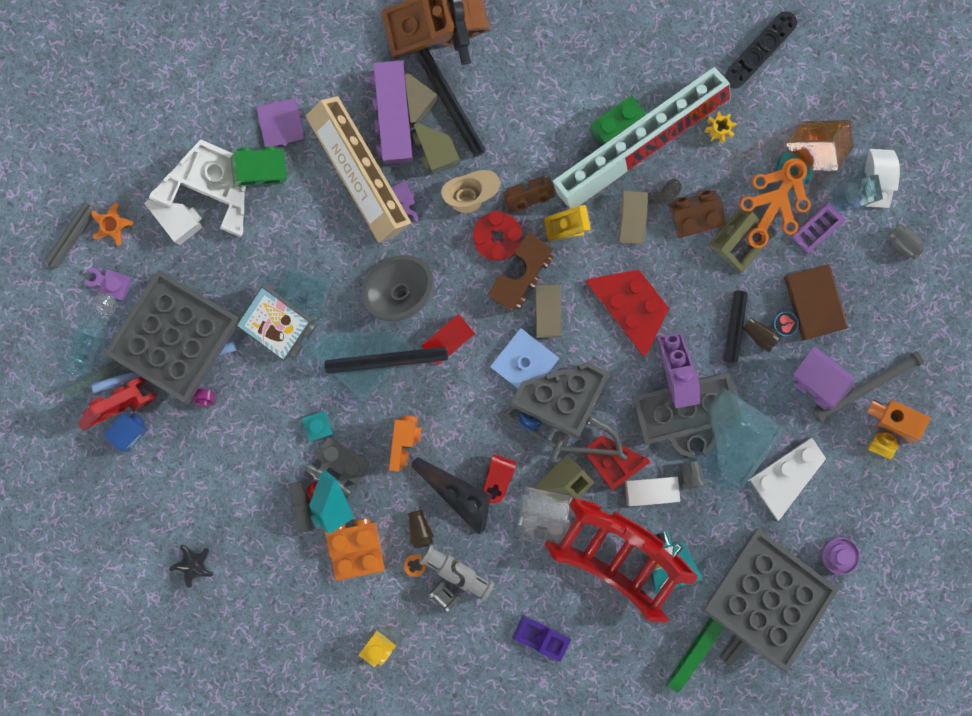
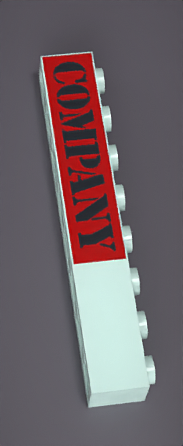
M713 67L553 180L557 195L569 209L580 206L730 100V83Z

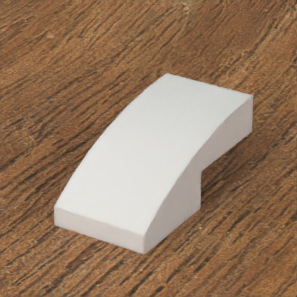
M678 477L625 481L627 506L680 502Z

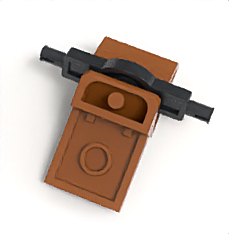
M407 0L381 10L391 54L396 59L441 43L446 47L453 45L454 50L459 52L461 65H467L471 63L467 48L470 45L469 39L491 31L484 0Z

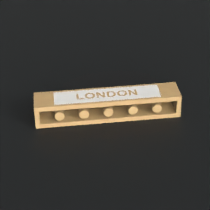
M337 96L320 100L306 115L308 122L378 243L397 236L411 224L410 219L340 98Z

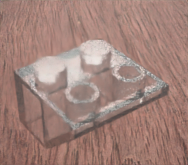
M525 486L514 537L520 538L525 542L534 541L545 544L546 541L556 542V544L561 543L571 523L572 510L569 504L575 497Z

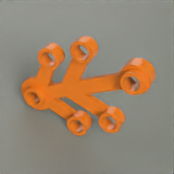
M797 158L789 159L783 164L781 170L765 175L755 174L752 177L751 184L757 189H764L769 183L783 181L776 190L754 197L743 196L739 200V207L744 211H752L756 206L770 202L757 227L752 228L747 233L746 238L749 245L755 248H762L767 244L769 236L766 231L779 208L783 218L782 231L790 235L797 232L798 223L794 220L788 198L790 188L793 186L797 198L794 201V208L797 211L807 212L811 207V202L806 197L802 181L807 174V166L802 160ZM795 166L797 168V173L792 176L790 174L791 167ZM758 177L763 178V184L761 186H757L756 179ZM746 199L751 201L749 208L743 206ZM802 200L806 202L804 209L799 208V202ZM789 222H792L794 225L791 231L786 229V225ZM755 233H759L760 239L754 242L752 236Z

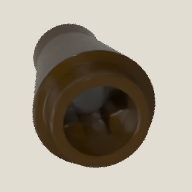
M751 318L743 327V330L749 334L761 350L765 349L768 353L781 339V336L777 334L778 331L756 321L754 318Z
M423 510L408 513L410 543H413L414 549L434 544L432 539L434 535L424 517Z

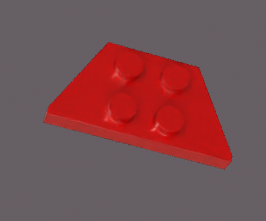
M639 269L588 279L586 281L587 285L643 357L647 355L669 310L663 299Z

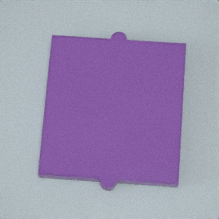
M296 98L280 102L275 100L274 103L256 107L265 147L281 145L287 147L290 143L305 140Z

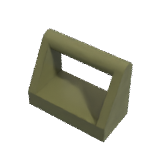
M738 208L708 246L736 270L743 273L764 247L755 248L752 246L740 261L730 251L751 226L757 227L760 219L752 211H744ZM767 229L766 232L769 236V242V240L773 237V234L770 232L769 229Z

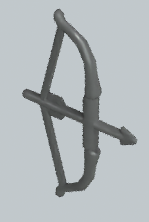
M511 406L504 413H498V418H508L522 427L519 420L511 415L516 408ZM589 416L586 424L607 432L614 439L616 450L568 447L567 443L570 437L562 431L555 432L552 441H550L535 430L525 429L554 448L550 458L552 462L557 460L560 451L616 455L621 460L627 459V456L623 454L619 435L609 425L602 423L593 416Z

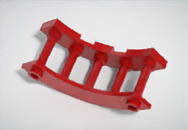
M573 498L569 507L575 514V521L561 543L546 541L544 544L550 552L551 558L559 563L579 567L606 581L625 595L642 612L646 620L667 623L669 618L662 611V605L677 584L693 585L698 578L695 572L678 554H675L673 557L663 548L665 543L642 526L615 511L612 515L601 511V505ZM584 524L600 527L584 552L570 547ZM612 532L625 539V542L611 564L608 565L594 557V554L607 534ZM633 547H637L646 553L649 559L635 580L631 581L618 570ZM658 564L668 574L669 578L653 600L641 588Z

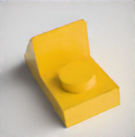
M586 205L577 206L544 218L548 242L584 236V232L591 230Z

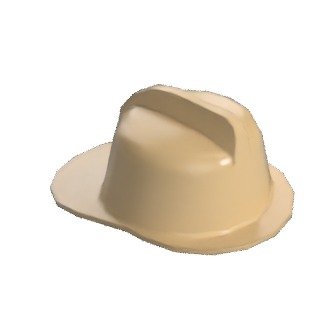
M489 170L475 171L461 177H456L444 184L442 198L454 210L461 213H472L480 208L482 202L492 198L498 192L500 179L496 173Z

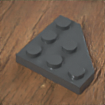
M587 362L575 368L546 374L538 379L522 381L510 406L578 439L610 372Z

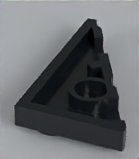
M417 457L412 462L411 467L480 535L486 527L491 495Z

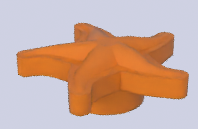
M114 203L106 215H100L96 211L91 212L94 219L100 225L99 231L93 235V238L100 239L110 235L115 239L118 246L122 244L121 230L126 226H134L135 223L119 217V203Z

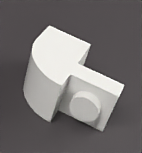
M869 149L865 166L868 183L863 203L865 207L890 208L893 192L898 190L900 166L898 157L894 150Z

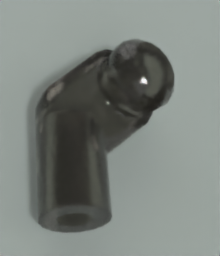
M674 178L670 179L662 191L648 192L649 205L673 202L681 192L682 186L680 181Z

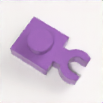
M404 181L392 186L391 188L407 216H412L416 223L419 222L416 212L410 210V207L416 205L407 182Z
M89 268L88 271L96 274V279L92 282L85 280L84 283L91 287L100 285L99 293L122 301L125 300L132 281L131 277L108 269L105 276H103L100 270Z

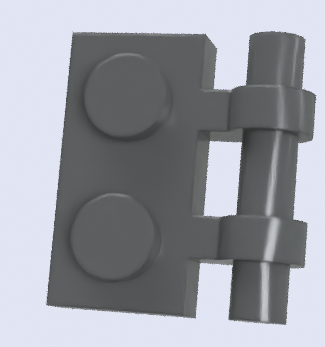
M328 437L315 456L323 464L319 469L310 464L305 472L313 477V481L318 483L323 471H328L329 468L333 469L341 475L338 482L345 498L348 499L352 490L345 486L346 482L350 480L357 485L371 463Z

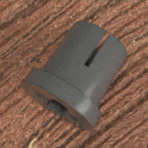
M700 461L681 464L684 484H682L683 490L708 485L707 480H704Z

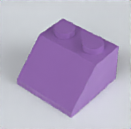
M815 346L793 375L794 385L797 389L805 394L809 392L815 397L814 401L825 410L828 407L832 411L852 389L856 379Z

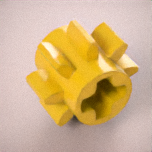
M718 111L715 116L716 119L708 118L707 123L711 126L707 127L704 132L710 133L712 136L711 142L714 139H720V143L723 144L726 139L725 136L728 138L734 136L731 129L737 123L731 122L729 119L730 113L727 116H721L720 111ZM720 123L724 125L721 132L717 130Z

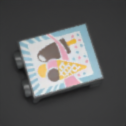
M267 283L261 286L236 326L283 361L291 356L295 358L303 348L300 343L304 337L308 338L315 330L314 322L317 317L314 315L307 316L277 294L278 288L272 283Z

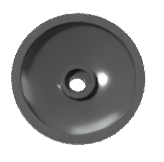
M398 255L390 257L376 265L367 275L362 286L363 303L369 313L380 320L400 321L418 313L429 301L434 289L433 274L428 265L415 256Z

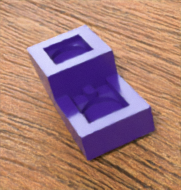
M525 615L522 616L512 637L514 640L534 648L539 653L561 662L571 641L569 637Z

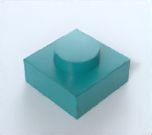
M327 411L302 418L309 442L334 434Z

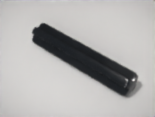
M736 290L733 293L724 361L727 363H737L739 360L748 293L741 290Z

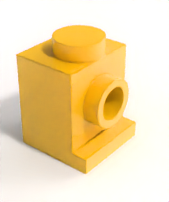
M376 630L361 650L359 656L373 667H376L377 664L381 666L391 655L396 645Z

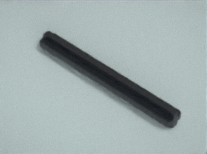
M427 48L417 52V58L474 157L481 156L485 153V147L430 51Z
M447 347L330 359L325 361L324 366L326 373L329 374L448 360Z

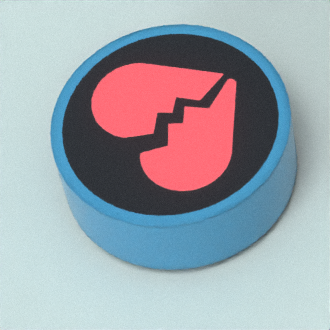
M782 312L775 316L772 327L778 331L777 334L779 336L788 337L796 333L799 321L793 313Z

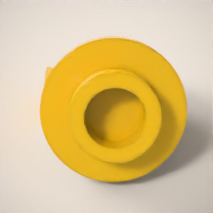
M887 432L877 433L874 439L870 441L867 450L891 460L899 445L892 434Z

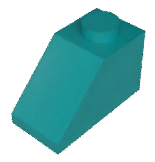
M326 470L323 471L319 477L309 507L313 513L311 520L318 529L323 528L330 535L352 520L354 516L338 480Z

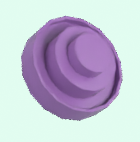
M835 537L828 540L823 546L821 558L824 566L829 571L838 575H846L857 568L860 561V551L853 541L843 537Z

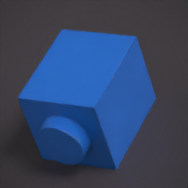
M123 413L103 436L121 452H129L148 429L143 425L145 420L138 414Z

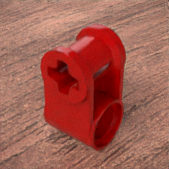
M493 454L483 491L488 493V488H493L494 485H497L501 495L495 496L494 499L490 498V503H498L505 497L517 461Z

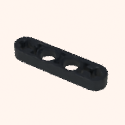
M785 11L778 14L728 68L724 77L730 83V88L737 89L743 86L794 31L797 26V19L793 13ZM786 19L789 20V27L786 26L780 33H778L776 30L779 28L782 21H785ZM767 35L773 37L775 45L770 48L764 46L762 38ZM749 53L756 54L759 59L758 64H748L746 55ZM743 67L745 70L739 77L741 81L738 79L732 81V73H737Z

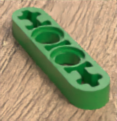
M711 617L668 678L666 686L676 693L682 690L724 629L723 626Z

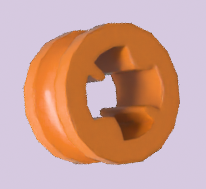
M411 554L406 558L404 569L409 576L418 577L425 572L426 564L422 565L421 570L416 569L414 572L409 569L411 565H408L410 560L420 559L421 554Z

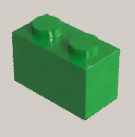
M631 95L594 121L589 131L599 145L603 146L646 114Z
M268 146L258 151H252L249 147H243L234 151L230 157L234 187L283 184L287 179L284 149L276 150V147Z

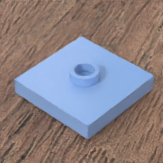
M520 328L490 367L519 389L522 381L538 379L548 374L560 358Z

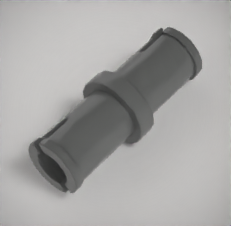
M304 481L288 484L293 502L291 509L292 512H295L298 532L304 533L314 530L309 509L310 502L307 500Z

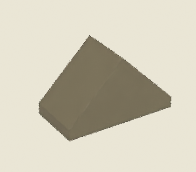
M408 73L404 75L410 123L412 128H414V124L420 123L438 99L436 93Z

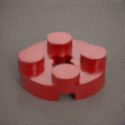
M493 211L481 217L474 227L473 240L475 248L481 256L488 260H507L514 256L521 244L522 231L520 225L514 217L507 213ZM493 231H502V238L504 240L502 242L497 240L494 243L491 233Z

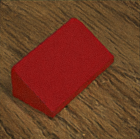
M458 314L422 344L421 347L423 349L447 347L449 357L475 333ZM436 361L435 363L438 366L443 361Z

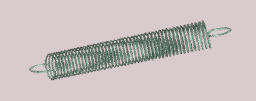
M117 361L112 362L110 365H106L101 370H97L96 373L94 372L92 375L90 374L87 377L82 378L77 382V384L75 382L68 388L66 387L64 389L66 391L64 392L66 393L74 385H81L84 382V379H91L97 373H104L106 371V368H113L116 365L115 363ZM74 388V389L70 392L71 394L69 395V397L74 393L73 391H74L76 388Z

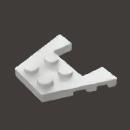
M200 139L173 171L151 192L149 199L171 207L179 186L183 185L229 205L220 229L238 237H241L243 234L246 186H233L230 160L233 153Z

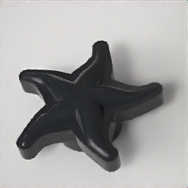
M183 544L180 546V549L183 551L182 561L169 568L170 571L179 570L183 572L186 587L191 588L192 581L197 575L204 577L213 576V572L208 571L204 565L210 550L205 548L202 553L194 554L191 549Z

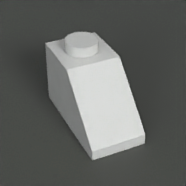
M152 200L144 203L172 240L179 245L203 228L199 223L202 218L193 207L189 209L185 205L172 203L171 207H167Z

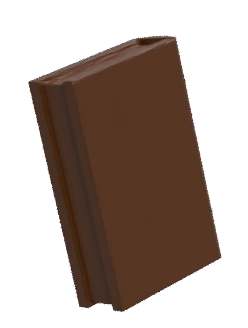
M830 264L784 277L794 314L799 321L798 328L802 341L849 328Z

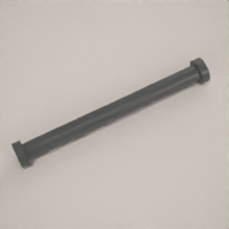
M915 351L911 354L910 358L850 391L833 411L828 407L826 410L817 407L813 410V413L821 423L826 420L825 417L912 367L923 365L924 360Z

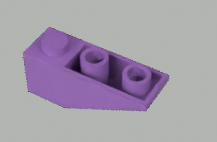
M682 332L657 337L675 408L700 404L699 380Z

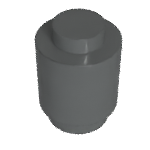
M898 225L887 237L890 245L906 260L910 257L915 260L925 250L922 247L925 241L908 226Z

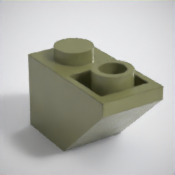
M420 123L414 124L415 132L412 133V137L416 147L421 146L425 155H422L421 159L426 170L431 169L434 175L460 164L450 136Z
M567 454L532 490L545 504L572 501L573 498L578 499L595 482Z

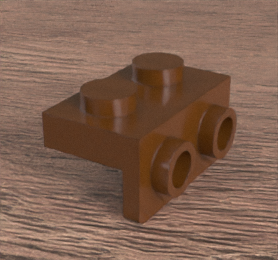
M703 190L698 195L679 197L674 202L668 203L679 239L726 225L722 198L714 190Z

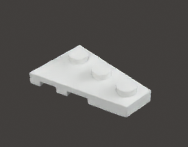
M809 438L749 478V480L775 519L779 521L826 458L813 438Z

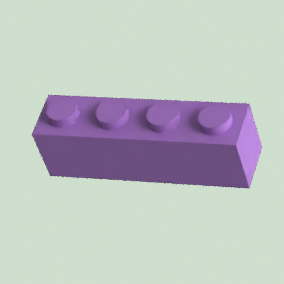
M403 60L373 63L374 71L370 72L371 87L376 86V95L372 96L374 111L378 110L379 120H374L376 135L380 134L381 144H377L378 159H383L384 165L414 163Z

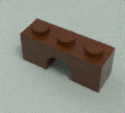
M528 232L514 254L516 258L524 263L526 267L525 274L516 280L509 279L500 274L488 292L487 297L511 313L515 308L520 310L527 299L523 295L528 288L534 289L541 278L537 274L542 267L547 269L554 257L550 254L553 248Z

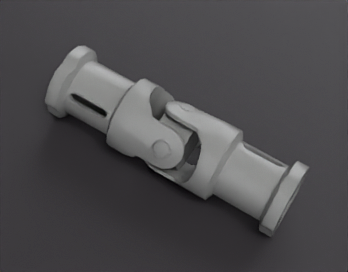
M431 544L426 547L419 559L421 565L426 564L437 571V575L455 584L462 590H469L479 596L481 601H485L493 589L494 583L491 580L483 579L476 574L475 570L467 567L450 555H443L435 550Z

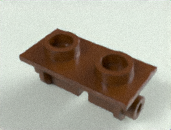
M541 176L528 181L530 188L528 190H525L523 183L508 187L507 191L503 192L505 201H507L509 213L524 210L527 206L536 203H545L551 198L556 197L554 184L551 182L550 177Z

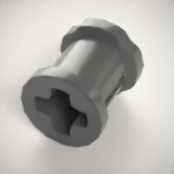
M441 580L427 597L435 600L446 614L458 602L460 597L444 586L445 582Z

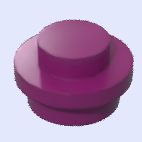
M198 389L191 399L195 401L196 406L201 408H209L210 405L216 404L215 393L206 389Z

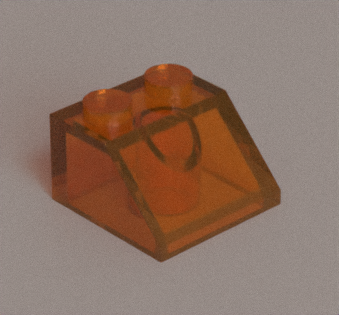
M851 120L802 121L786 142V148L814 170H824L825 172L839 170L854 148Z

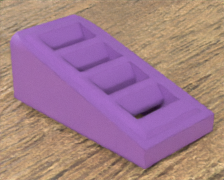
M826 202L791 237L809 254L837 229L845 219L829 202ZM825 212L835 220L832 224L823 216ZM818 218L827 227L825 231L815 222ZM812 225L820 236L816 238L808 227ZM804 232L813 243L809 245L800 235Z

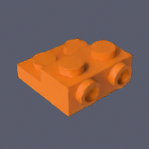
M402 415L401 420L395 419L389 471L399 472L403 470V467L408 466L409 451H405V447H415L416 442L419 443L421 441L422 428L418 427V417Z
M369 518L355 521V526L346 527L344 524L330 535L325 532L336 581L385 571L376 521L370 522Z

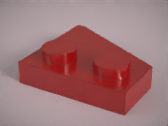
M601 435L585 448L616 450V445L613 440ZM623 445L621 446L623 454L627 456L626 460H621L616 455L584 453L611 490H614L651 461Z

